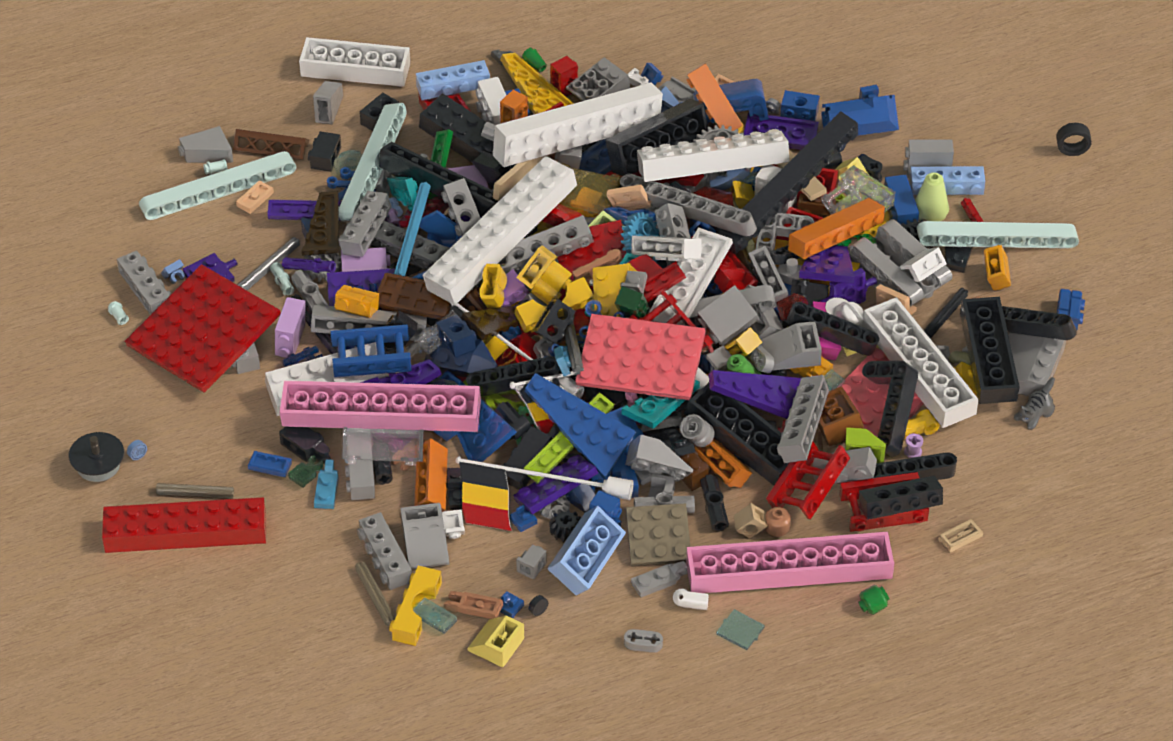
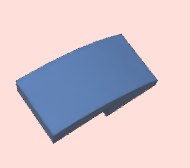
M747 168L728 170L727 177L718 176L714 180H710V186L715 192L726 190L732 186L733 181L741 182L750 174Z

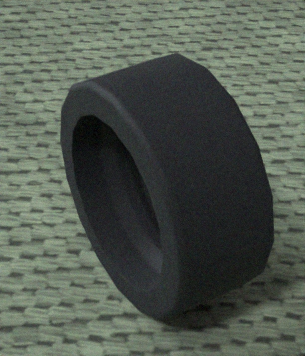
M1068 123L1062 126L1056 134L1058 149L1061 153L1068 156H1079L1088 151L1092 145L1090 130L1082 123ZM1079 135L1084 137L1077 143L1064 142L1070 136Z

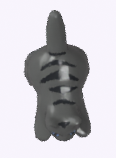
M1054 377L1047 381L1042 390H1036L1030 394L1025 406H1021V410L1014 415V420L1026 422L1027 428L1033 430L1042 415L1048 418L1054 413L1055 405L1049 394L1054 385Z

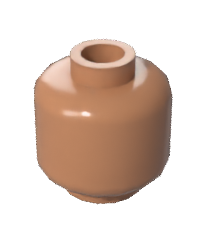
M774 507L768 510L765 515V522L767 524L765 530L768 534L775 537L786 535L791 526L790 513L781 507Z

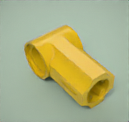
M928 409L922 410L915 418L908 420L904 439L913 433L932 435L939 429L940 425Z

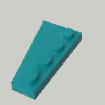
M399 176L386 178L391 195L398 201H401L402 205H408V209L412 211L417 196L416 191H418L416 181L412 178Z
M695 380L692 394L700 388V382ZM650 395L645 399L639 398L630 407L627 405L623 407L622 415L654 429L685 400Z

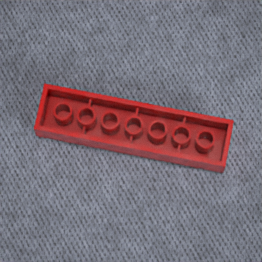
M264 497L106 506L103 507L102 528L105 553L266 544Z

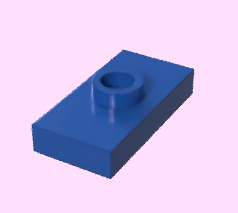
M254 451L248 463V470L286 478L292 464V459Z

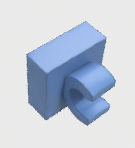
M179 259L165 267L161 274L164 279L170 277L171 283L175 284L177 280L174 275H179L181 279L185 277L184 272L181 270L184 265Z

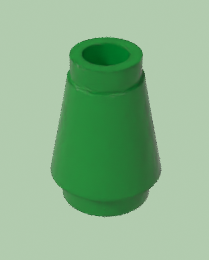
M530 47L522 54L524 61L539 72H543L546 69L547 64L536 49Z

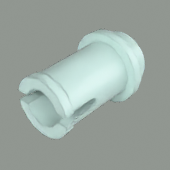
M225 159L212 163L208 161L206 164H203L206 175L228 170Z
M114 301L109 304L108 312L115 317L118 324L123 325L128 322L129 317L122 309V304Z

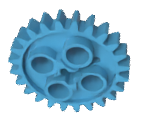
M644 212L634 213L627 217L628 220L624 221L626 226H622L624 233H621V236L624 240L621 243L625 246L622 250L626 251V254L632 253V236L660 237L659 228H656L657 222H653V217H649V214H644ZM653 256V260L657 264H660L659 260H655V256Z

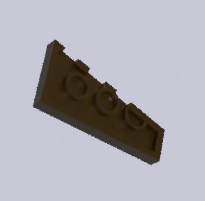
M338 191L319 193L313 219L311 218L310 229L305 237V245L301 250L302 256L339 253Z
M519 305L465 312L462 314L461 320H465L467 326L484 341L490 335L492 337L498 335V332L501 330L505 332L511 326L514 328L520 326L515 316V309Z

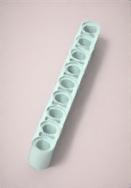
M404 103L387 104L383 107L339 207V218L341 221H350L367 191H374L383 170L379 167L380 149L391 141L395 143L407 114Z
M280 152L145 196L139 201V206L146 219L154 220L251 188L259 180L266 183L288 176L295 172L296 164L288 152Z
M924 221L917 226L919 241L923 246L993 247L1002 245V247L1073 248L1079 244L1075 226L1065 223Z

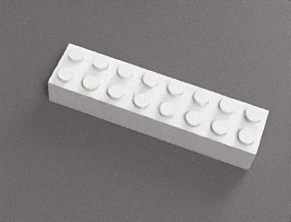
M778 129L769 130L767 133L752 132L750 135L745 136L735 134L731 138L715 137L714 140L709 141L699 139L694 143L684 141L672 146L670 144H662L657 148L646 146L642 150H637L639 172L644 182L790 162L788 140L782 131Z
M897 297L864 310L862 326L878 334L880 338L878 346L890 361H905L918 370L915 393L943 428L976 415L978 406L976 395Z

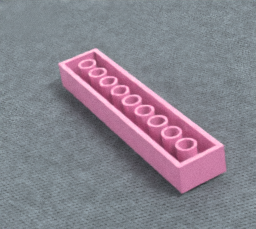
M284 381L280 418L282 426L478 432L481 404L480 387Z
M888 532L687 547L686 552L690 591L696 593L892 579L894 560Z

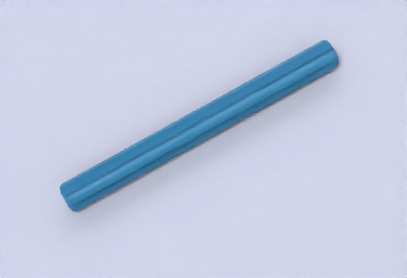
M427 182L420 183L394 274L406 275L431 188Z

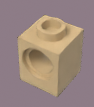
M752 503L734 515L736 531L748 538L753 537L767 527L765 511Z

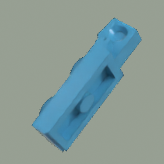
M567 346L555 348V358L563 376L571 374V362Z
M326 459L325 470H320V473H318L314 508L334 509L339 480L338 470H334V460Z

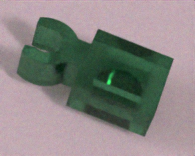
M313 455L308 459L307 464L301 462L288 473V477L304 488L316 477V471H320L323 468V461L321 460L319 463L314 464L316 457Z

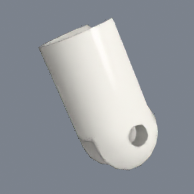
M678 589L673 593V601L676 605L683 608L707 610L708 594L688 592L685 589Z

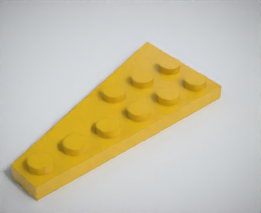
M502 54L500 61L520 92L528 97V106L533 114L542 113L559 102L564 103V106L574 104L518 54Z

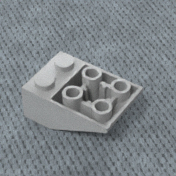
M605 57L566 86L568 91L582 101L630 88L628 74Z
M815 322L796 323L761 339L762 343L760 345L774 358L772 370L821 365L822 350Z
M640 435L630 442L625 465L631 466L633 470L650 471L651 475L658 474L675 477V481H680L693 473V469L659 439Z
M434 503L400 508L407 559L411 570L417 569L418 565L423 567L449 565L441 504Z

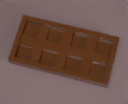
M385 273L377 291L379 293L378 308L400 310L403 313L444 320L447 318L451 308L450 302L428 291L422 279Z

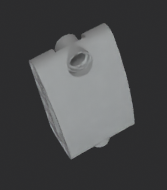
M894 219L878 227L875 237L876 244L863 237L850 245L848 250L851 262L860 263V268L865 271L866 280L873 276L876 277L877 284L872 285L873 288L876 289L881 284L910 297V307L923 298L932 297L935 290L952 280V273L946 265L920 282H915L909 269L901 270L900 266L927 248Z

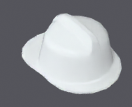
M832 298L827 301L825 306L827 313L863 327L864 312L857 303L848 302L842 298Z

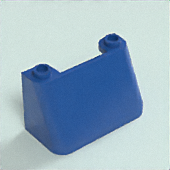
M759 79L719 85L735 112L749 110L750 116L756 114L759 116L760 121L769 119L763 84ZM696 90L693 93V100L699 101L695 96L698 94ZM706 114L707 124L709 122L715 123L714 118L710 120Z

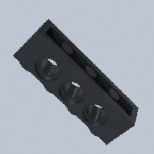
M935 475L859 490V508L867 520L943 505V487Z

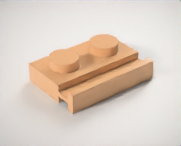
M642 184L607 190L606 196L613 207L619 206L629 211L651 207V201L648 200V195Z

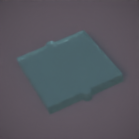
M734 609L729 617L723 620V624L716 634L748 650L752 643L758 640V636L765 628V625Z

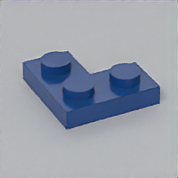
M619 206L604 209L614 219L621 220L624 226H626L624 221L628 220L627 217L634 213H648L649 217H653V221H656L655 213L647 209L629 211Z

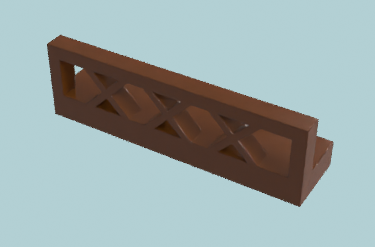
M236 129L233 150L274 155L278 152H275L271 146L275 143H282L285 148L280 152L287 151L293 159L304 160L305 146L308 147L309 139ZM239 138H247L250 144L245 148L238 147ZM262 140L267 146L263 150H258L254 144ZM293 145L301 146L300 155H293L289 148Z

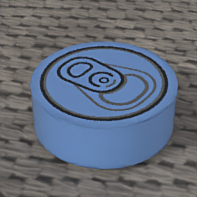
M141 440L133 441L127 448V454L133 460L141 459L147 452V446Z

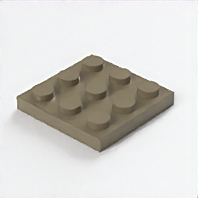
M686 503L626 507L631 566L673 564L682 561L686 563L687 547H690Z

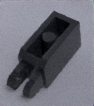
M285 426L279 431L280 444L305 462H311L315 459L325 464L326 459L331 460L329 455L330 449L324 443V438L319 432H315L309 427Z

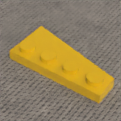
M630 263L593 268L594 300H598L601 303L602 315L614 316L618 312L615 301L621 290V283H625L627 272L631 270ZM594 304V310H597L596 304Z

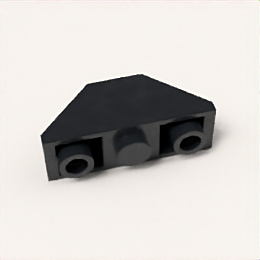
M485 151L472 161L473 165L492 189H494V183L512 169L510 166L503 167L494 158L493 154Z

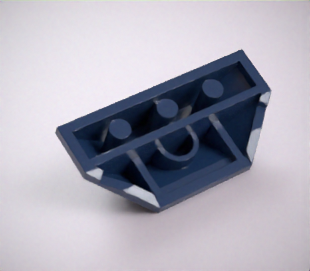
M480 339L475 341V350L457 357L439 340L427 350L424 361H432L440 369L441 373H445L448 370L456 376L466 378L473 372L497 367V363L485 343Z

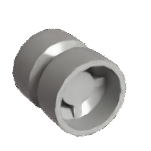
M695 414L688 415L681 422V434L694 445L705 447L713 440V427L700 416Z

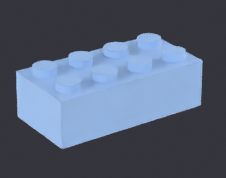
M596 506L584 513L547 569L577 596L591 587L626 532L599 506Z

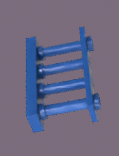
M408 325L331 331L332 347L338 346V358L332 359L334 377L411 371L410 352L404 353L403 341H409ZM376 342L377 355L365 356V344ZM395 342L396 353L385 354L384 343ZM357 345L358 357H346L345 346Z

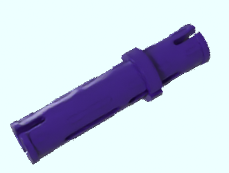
M285 257L282 260V267H284L283 269L308 270L314 273L335 272L336 263H334L335 261H324L320 258L310 260Z

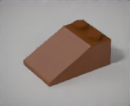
M842 386L828 392L818 423V427L829 447L845 440L846 428L864 429L858 410Z

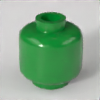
M872 585L860 592L858 604L863 612L868 611L869 614L874 615L888 606L890 598L882 586Z

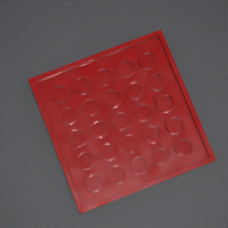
M201 264L125 340V343L131 349L205 393L281 315L280 309Z

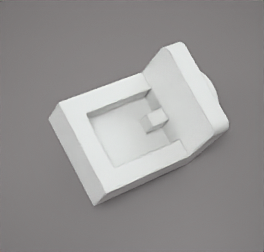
M462 511L442 512L445 536H449V539H457L464 535L465 528Z

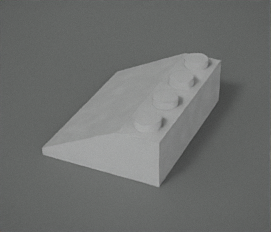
M1009 333V341L1020 386L1019 394L1030 396L1033 391L1043 389L1047 381L1055 374L1065 349L1066 340Z

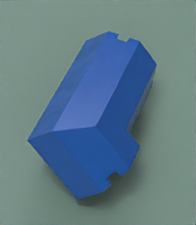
M895 95L822 104V108H825V111L821 112L823 128L841 111L858 122L857 136L899 130Z

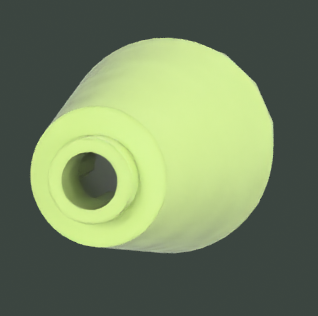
M938 173L926 175L917 194L915 202L919 211V220L942 221L949 213L944 178Z

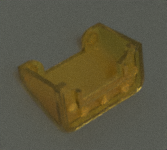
M560 163V164H562V165H564V166L570 168L569 165L564 164V163ZM570 168L574 170L577 186L559 204L594 218L604 211L605 208L613 207L606 196L607 190L622 188L620 184L621 176L615 174L608 176Z

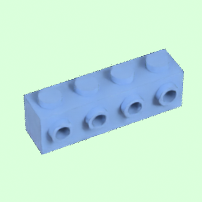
M485 60L416 73V87L421 100L439 97L442 93L444 95H452L478 89V81L490 79V73Z
M984 166L911 167L910 187L913 195L918 194L926 175L929 173H938L943 176L947 195H984Z

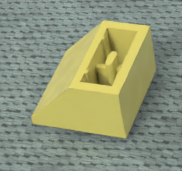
M508 616L489 619L467 649L469 652L503 668L524 640V624Z

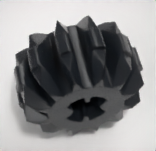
M560 509L559 514L554 513L549 521L551 535L554 536L555 540L562 539L564 543L580 521L581 516H578L577 512L571 513L569 509L567 512H563Z

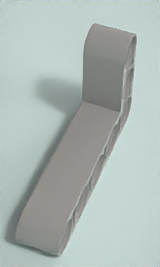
M777 213L771 221L773 224L765 225L761 229L757 237L756 249L766 246L771 256V251L775 249L777 236L789 237V234L802 229L803 226L814 223L813 219L809 216ZM785 224H791L790 227H784ZM765 238L771 239L768 242L762 241ZM758 279L757 286H762Z

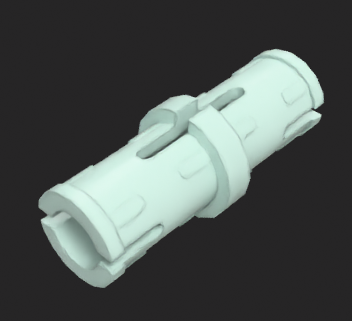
M273 263L270 266V270L275 277L276 284L280 286L284 295L289 296L293 294L294 287L290 283L289 275L284 272L281 263Z

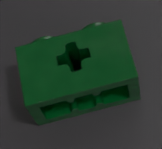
M624 286L621 287L615 301L618 311L624 312L628 318L633 314L638 319L646 316L649 313L650 307L644 294Z

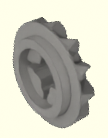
M561 496L539 510V512L544 517L551 519L554 513L559 514L560 509L563 512H567L570 509V501L567 500L566 496ZM557 502V505L551 509V504Z

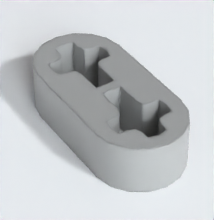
M630 629L624 634V645L629 650L658 652L663 647V637L655 631Z

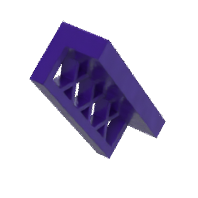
M269 200L267 216L268 219L301 220L302 217L311 220L314 216L317 201Z

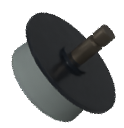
M105 432L89 433L81 436L72 444L68 455L69 461L82 478L93 482L105 481L118 472L124 457V447L122 442L112 434Z

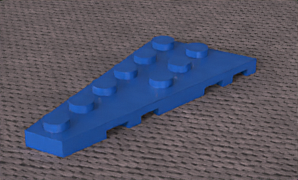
M448 370L439 377L454 381L459 386H466L456 375ZM481 399L478 432L461 431L457 436L467 459L483 462L517 431Z
M536 373L525 387V392L539 408L545 411L548 418L560 428V431L588 459V462L596 467L600 476L605 480L636 435V431Z

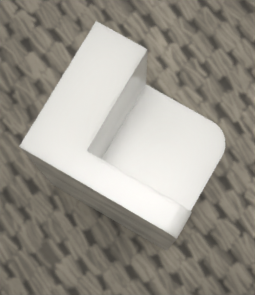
M939 247L922 251L902 264L900 268L901 270L909 269L915 282H920L946 265V261Z

